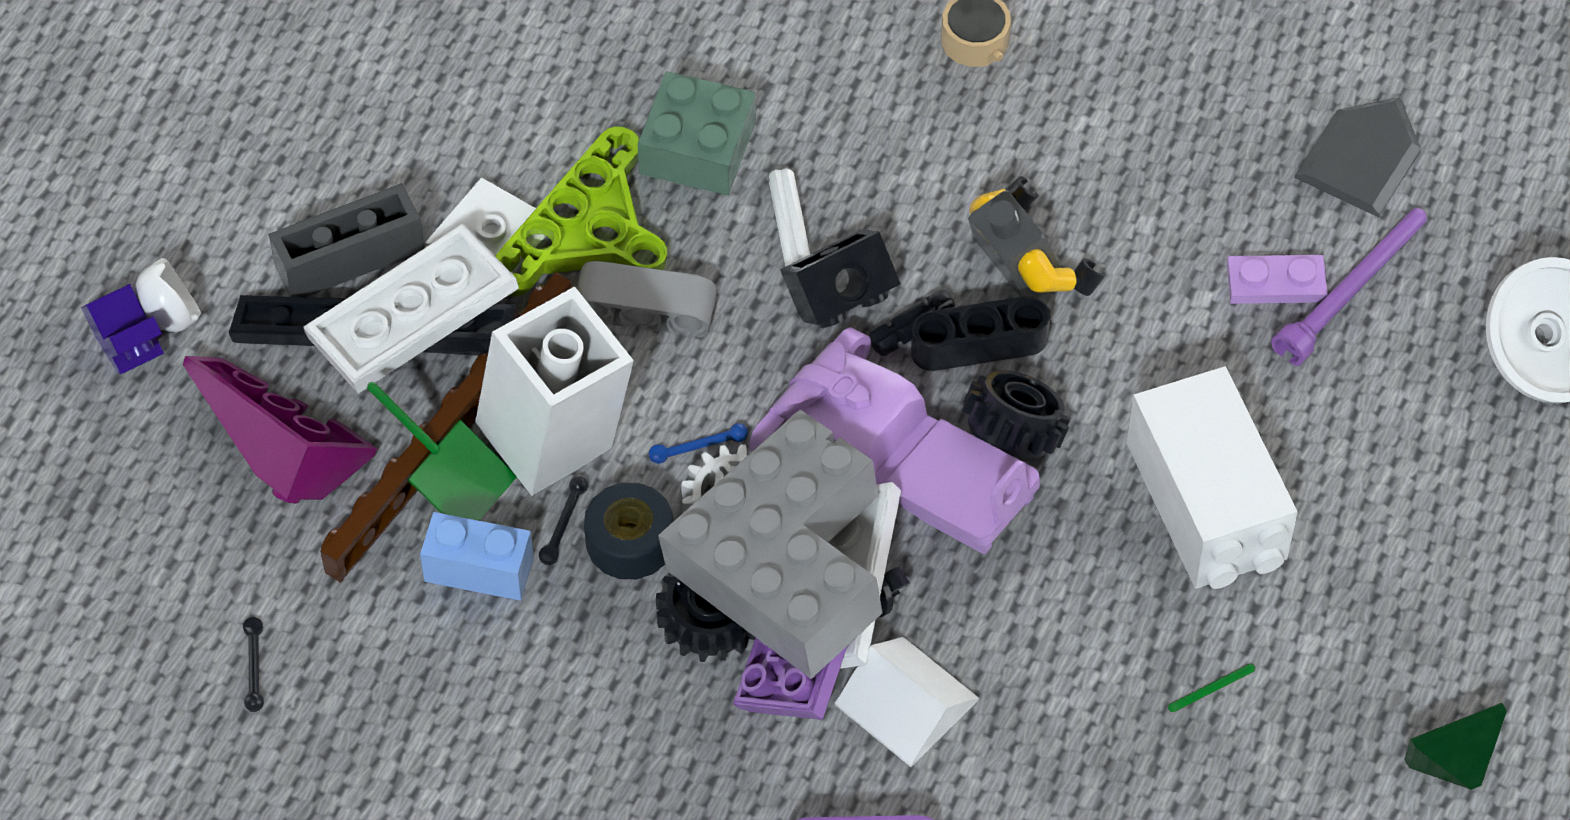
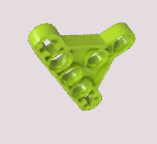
M615 126L601 133L495 255L510 272L514 271L519 265L520 256L524 259L521 266V275L513 273L519 289L507 297L524 295L543 274L581 270L585 263L591 261L664 270L667 259V247L658 236L638 225L626 178L638 161L639 138L631 129ZM620 145L626 146L627 151H618L612 158V164L607 162L610 158L611 148L617 149ZM588 173H595L600 175L605 180V183L599 187H589L581 182L580 177ZM565 203L575 206L579 213L574 217L564 218L557 215L553 209L557 205ZM599 227H609L617 232L618 237L612 241H602L594 236L593 231ZM542 234L551 239L552 245L544 249H537L528 244L527 238L531 235ZM648 250L653 252L658 260L653 264L643 265L634 260L632 255L636 251Z

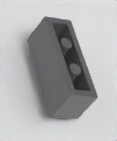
M402 183L268 234L275 268L290 297L310 296L411 257L425 248L421 219Z

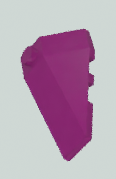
M185 356L182 365L255 475L273 488L272 494L278 499L294 504L299 503L301 499L323 500L375 456L377 447L345 424L331 418L328 419L325 425L314 418L303 416L302 414L307 409L308 404L297 398L289 399L278 394L267 393L269 388L267 382L220 357Z

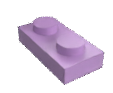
M1323 255L1228 256L1227 274L1230 304L1322 302L1328 295Z

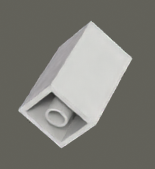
M573 287L492 332L475 424L530 495L533 496L612 448L634 360L576 287Z
M1226 366L1134 394L1127 446L1195 589L1210 585L1213 589L1223 588L1234 582L1240 574L1256 570L1259 574H1266L1279 568L1284 563V560L1288 558L1298 512Z

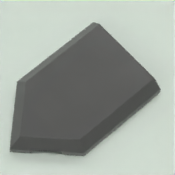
M1400 97L1337 110L1294 178L1379 217L1421 152V147Z

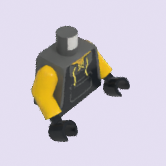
M1019 176L1006 189L981 194L971 202L969 207L971 215L968 217L973 239L1020 297H1034L1043 292H1066L1073 290V288L1085 296H1090L1106 276L1104 273L1094 271L1093 268L1096 264L1087 258H1083L1074 271L1071 268H1060L1046 237L1025 212V209L1039 197L1038 193L1033 194L1023 186L1028 181L1025 177Z

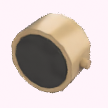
M950 0L942 13L941 45L947 56L955 62L969 67L988 66L995 61L1002 60L1009 46L1011 18L1007 6L1001 0Z

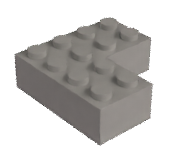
M800 409L658 535L666 570L812 679L882 614L877 578L828 543L879 497L873 460L842 438H838L834 442L832 431Z

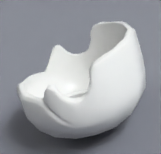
M161 258L140 273L135 285V295L147 319L154 316L161 330L174 333L181 332L198 321L201 311L168 260Z

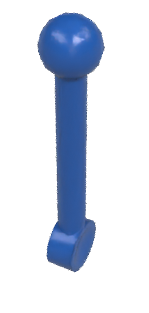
M736 423L731 426L729 431L669 448L660 444L654 445L649 450V458L652 462L660 464L665 462L668 457L725 441L742 442L748 436V429L744 424Z

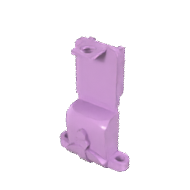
M852 327L845 329L834 342L828 344L811 364L805 365L789 382L788 389L755 427L749 442L750 451L753 452L801 409L832 431L834 442L838 438H842L872 459L876 483L893 482L901 490L898 505L932 527L974 550L986 554L992 547L991 543L1024 505L1027 506L1034 498L1033 495L1040 487L1038 471L943 419L938 421L928 416L924 398L914 384L901 375L866 360L871 348L870 337Z

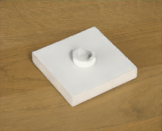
M481 178L425 242L426 247L456 227L464 224L495 256L536 208ZM535 234L527 238V242L532 247L541 249L550 238L542 234ZM521 256L520 263L514 269V271L511 272L512 274L521 273L522 262L524 261V259Z

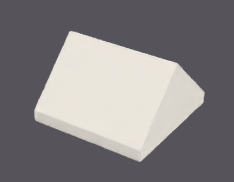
M901 637L869 646L867 664L857 666L836 700L835 706L912 767L979 700V697L908 640Z

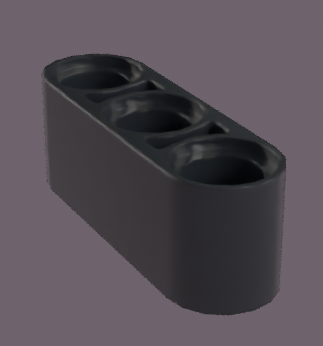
M1023 296L922 313L915 318L912 324L911 357L920 368L928 371H937L1038 354L1046 347L1048 342L1050 310L1041 299L1033 296ZM1022 326H1031L1033 329H1025ZM983 333L987 336H976L973 334ZM927 341H937L940 343L930 344Z

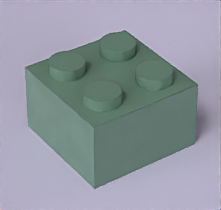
M665 71L638 142L639 174L729 195L756 123L755 92Z

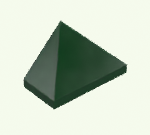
M1500 703L1411 738L1404 758L1406 764L1410 769L1470 790L1482 786L1507 710L1503 703Z

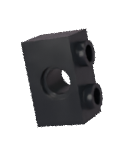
M861 229L780 269L801 319L806 323L820 325L821 328L831 327L844 321L847 318L846 311L860 304L862 307H870L888 298L887 291L901 284L880 232ZM845 269L848 273L849 282L846 289L839 293L836 289L835 281L837 275Z

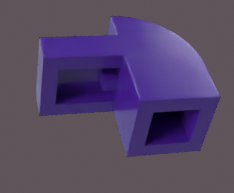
M130 284L81 307L93 334L118 374L121 375L164 354L156 338L162 332L154 316L147 319Z

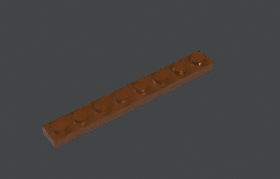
M555 272L544 286L539 285L534 289L528 299L527 307L520 316L571 289L572 281ZM481 353L473 362L470 374L459 387L451 388L447 392L441 403L440 410L430 422L425 421L419 425L437 445L459 420L469 429L475 423L488 353ZM414 435L411 444L400 457H393L387 463L381 480L370 493L364 492L359 496L352 508L351 515L340 528H333L325 537L320 551L324 571L340 583L418 491L407 479L431 452Z

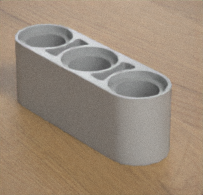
M602 261L585 263L581 268L577 284V290L600 319H603L604 324L632 327V324L650 326L652 331L679 334L681 330L698 333L697 337L700 338L707 335L717 294L716 285L711 280L702 276Z

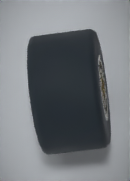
M623 482L603 489L592 498L585 511L584 520L586 549L592 563L607 575L618 579L634 580L652 575L663 567L665 561L658 535L674 522L673 513L667 499L652 487L641 483ZM627 523H633L637 526L627 525Z

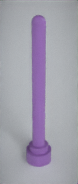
M1420 208L1412 209L1302 322L1286 324L1272 338L1271 344L1274 352L1283 356L1286 350L1295 355L1289 362L1295 366H1300L1313 353L1316 335L1425 224L1427 220L1425 211Z

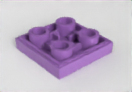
M755 638L733 705L739 709L754 713L823 720L847 647L811 679L759 639Z

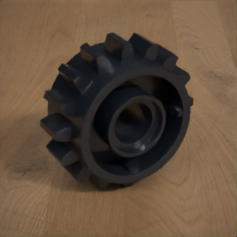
M998 370L991 372L987 377L979 376L977 382L972 381L963 401L965 404L962 412L970 415L968 425L972 433L984 442L1018 459H1037L1042 457L1045 452L1053 454L1056 447H1061L1070 428L1068 427L1070 417L1063 415L1065 406L1060 396L1045 383L1020 372Z
M664 576L662 579L663 592L656 593V609L659 610L656 612L658 628H665L664 636L667 644H672L676 641L679 643L680 655L686 656L691 651L699 654L700 662H705L708 656L716 655L721 661H726L727 653L734 649L740 654L745 652V640L747 638L755 640V636L719 609L712 612L700 609L711 603L675 576Z

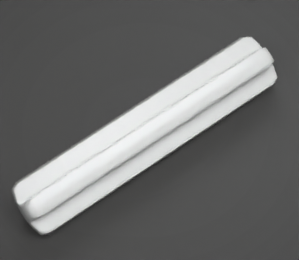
M788 168L782 170L775 169L769 174V186L785 267L810 255L794 172Z

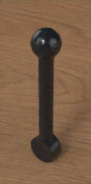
M575 476L570 480L569 489L571 492L549 545L544 546L539 551V560L545 565H553L557 562L559 558L557 548L578 498L588 489V481L582 476Z
M251 617L243 623L244 633L248 636L249 694L245 697L244 705L250 712H257L264 705V698L259 694L258 635L263 631V624L259 618Z

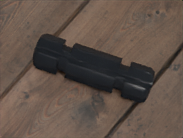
M938 290L926 298L928 301L926 304L920 301L890 319L891 325L888 326L884 323L869 333L872 348L880 356H886L898 349L897 343L900 341L903 345L911 341L912 324L915 318L928 311L955 307L953 298L945 290Z

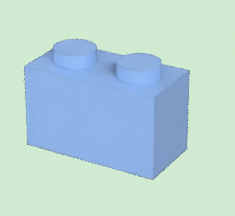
M433 512L420 552L424 582L521 601L534 559L531 531Z

